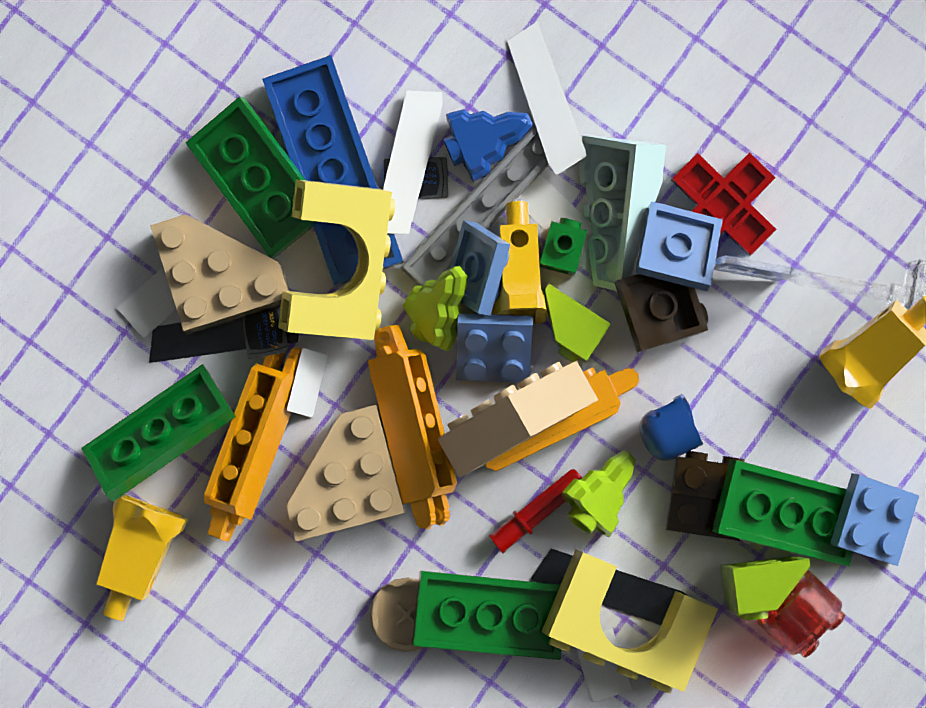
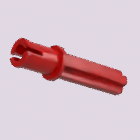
M575 469L569 470L518 513L513 511L514 516L494 533L488 535L489 538L504 554L508 548L527 533L533 534L532 529L564 504L566 500L562 496L563 490L573 479L581 480L583 477Z

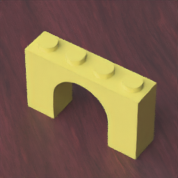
M296 179L291 217L301 220L337 223L346 228L356 242L358 264L351 280L344 287L333 293L312 294L282 291L278 328L291 333L374 340L375 331L379 330L381 324V311L378 309L379 294H383L386 285V276L382 270L384 258L388 256L390 251V237L387 236L388 221L393 219L395 212L394 199H391V191Z
M575 549L541 631L551 637L549 644L566 652H570L572 646L585 652L582 658L600 666H604L606 660L617 664L616 672L634 680L638 679L639 674L651 678L650 686L671 694L673 688L684 692L718 608L675 591L663 623L657 634L650 641L634 648L614 646L606 638L602 630L600 610L617 566Z

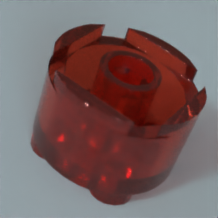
M810 570L806 571L803 575L804 577L796 584L778 610L768 611V618L757 620V624L788 654H800L804 658L810 656L820 644L818 639L828 629L832 631L837 628L846 616L841 610L842 601Z

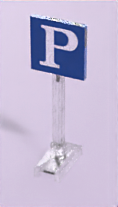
M727 255L716 258L714 270L772 281L789 280L801 286L887 301L888 305L897 300L906 310L910 309L923 296H926V260L920 259L908 262L904 285L891 283L890 286L806 270L798 271V268Z

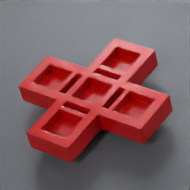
M750 152L725 178L697 153L671 179L696 205L691 212L722 219L720 234L724 232L749 257L777 230L751 205L776 177Z

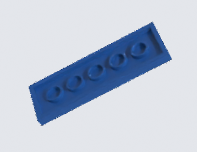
M331 55L262 79L289 158L306 181L378 189ZM318 222L314 226V230L333 284L338 286L347 283L353 277L358 264L356 242L350 232L340 224ZM387 233V236L390 237V251L388 256L384 258L383 270L404 263L395 235L392 233Z

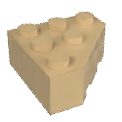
M186 214L150 225L182 329L187 334L281 305L282 291H290L283 267L278 261Z
M577 361L565 367H562L560 362H557L540 372L541 379L535 373L517 384L520 390L517 391L515 386L512 385L494 395L495 404H492L489 399L470 410L473 415L472 418L469 419L468 415L464 414L448 423L447 426L450 431L437 439L458 477L461 478L598 401Z
M377 405L342 413L335 421L286 505L295 542L405 513Z

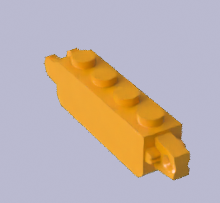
M399 325L385 326L375 331L374 341L377 358L367 360L370 378L374 385L379 415L383 422L402 504L410 503L416 525L426 530L430 529L434 524L439 526L445 525L450 520L449 517L451 516L448 510L449 504L446 494L454 492L457 480L454 468L437 439L444 435L445 432L426 355L419 349L408 350Z
M292 348L282 372L279 369L284 353L265 356L262 365L256 363L250 370L234 413L236 417L230 423L204 493V503L211 505L209 515H212V520L207 534L212 537L229 542L236 526H241L244 518L252 520L291 412L287 411L302 351L301 348Z
M594 367L584 371L583 373L598 401L486 463V468L493 471L501 470L618 413L621 404L618 396L638 386L637 384L640 382L639 373L629 367L609 376L605 369L596 373Z

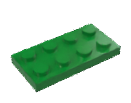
M239 96L185 142L270 258L279 256L319 222L291 217L296 179L305 180V178L244 97Z
M202 364L81 449L105 495L113 502L236 416L211 374Z
M730 459L712 532L849 567L853 555L852 551L830 544L847 489Z
M420 570L412 645L561 660L562 650L550 645L551 637L541 632L560 585Z

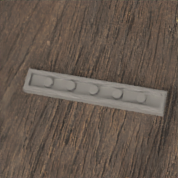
M536 125L400 267L418 286H423L428 280H437L442 272L450 269L463 220L476 222L488 230L506 211V203L515 201L547 168L549 164Z

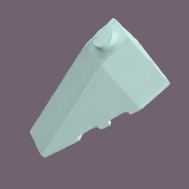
M583 135L582 143L587 156L580 160L579 178L580 184H585L588 205L583 206L584 217L590 218L593 235L588 241L593 286L617 291L614 282L631 276L641 245L648 206L651 201H656L663 178L666 145Z

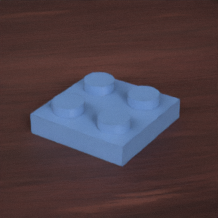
M651 201L647 209L635 273L708 291L713 276L722 219Z
M463 220L450 269L460 266L465 274L468 275L467 288L461 302L478 314L491 315L493 304L499 295V283L503 269L509 260L510 244L478 223Z
M459 314L456 380L519 383L530 377L533 316Z
M851 473L830 544L898 566L919 495L859 474Z

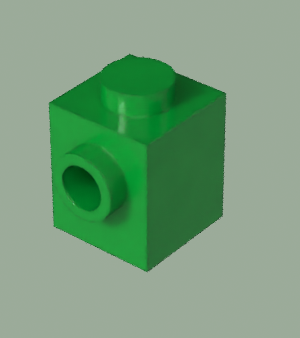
M560 218L559 223L551 221L540 261L541 268L575 277L587 230L580 229L582 223L568 218Z

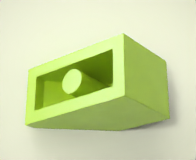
M548 284L544 291V297L554 344L560 347L557 353L572 363L578 362V360L586 363L611 323Z

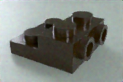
M641 274L614 282L637 353L708 331V313L705 306L699 302L696 288Z
M695 451L687 452L685 457H677L665 530L740 541L739 538L712 532L729 461L734 459L745 462V459L723 456L722 463L707 461V453Z

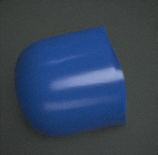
M683 394L674 397L672 402L661 408L650 410L640 421L639 430L642 441L648 452L658 460L668 461L703 445L694 424L690 405Z

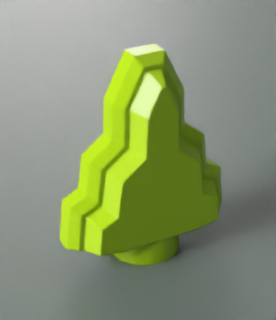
M460 266L442 272L437 280H428L423 286H414L407 295L406 302L403 304L407 314L413 320L410 324L411 333L420 341L431 343L433 346L440 347L445 351L451 350L457 338L458 315L462 313L460 301L467 288L468 275L465 274Z
M624 450L609 458L600 470H589L581 480L573 479L563 490L562 496L572 507L567 518L582 531L591 534L596 529L606 537H610L618 525L619 519L617 514L624 504L623 490L631 480L636 459L628 451Z

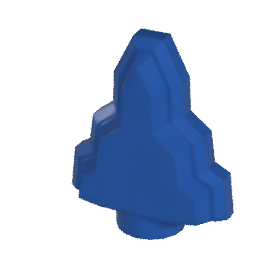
M465 109L446 114L451 136L443 140L453 165L457 166L463 163L471 180L475 182L490 174L491 165L503 159L506 147L519 142L533 125L528 113L505 112L492 116L485 111L469 114Z

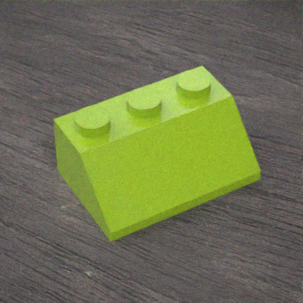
M788 556L720 565L726 610L736 613V617H741L745 621L768 618L767 611L778 610L809 569V558Z

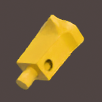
M512 201L506 203L507 225H500V238L510 244L509 260L503 269L501 276L502 289L496 302L493 304L491 315L533 316V324H540L546 320L547 309L540 285L537 224H529L527 202Z
M923 296L908 310L897 300L894 301L851 336L842 340H835L823 348L819 358L842 392L852 396L870 410L880 400L885 385L926 346V329L924 328L926 325V296Z
M125 494L116 499L113 504V529L97 580V585L111 589L102 614L120 621H124L132 597L142 601L149 596L172 541L178 534L183 532L189 520L184 515Z

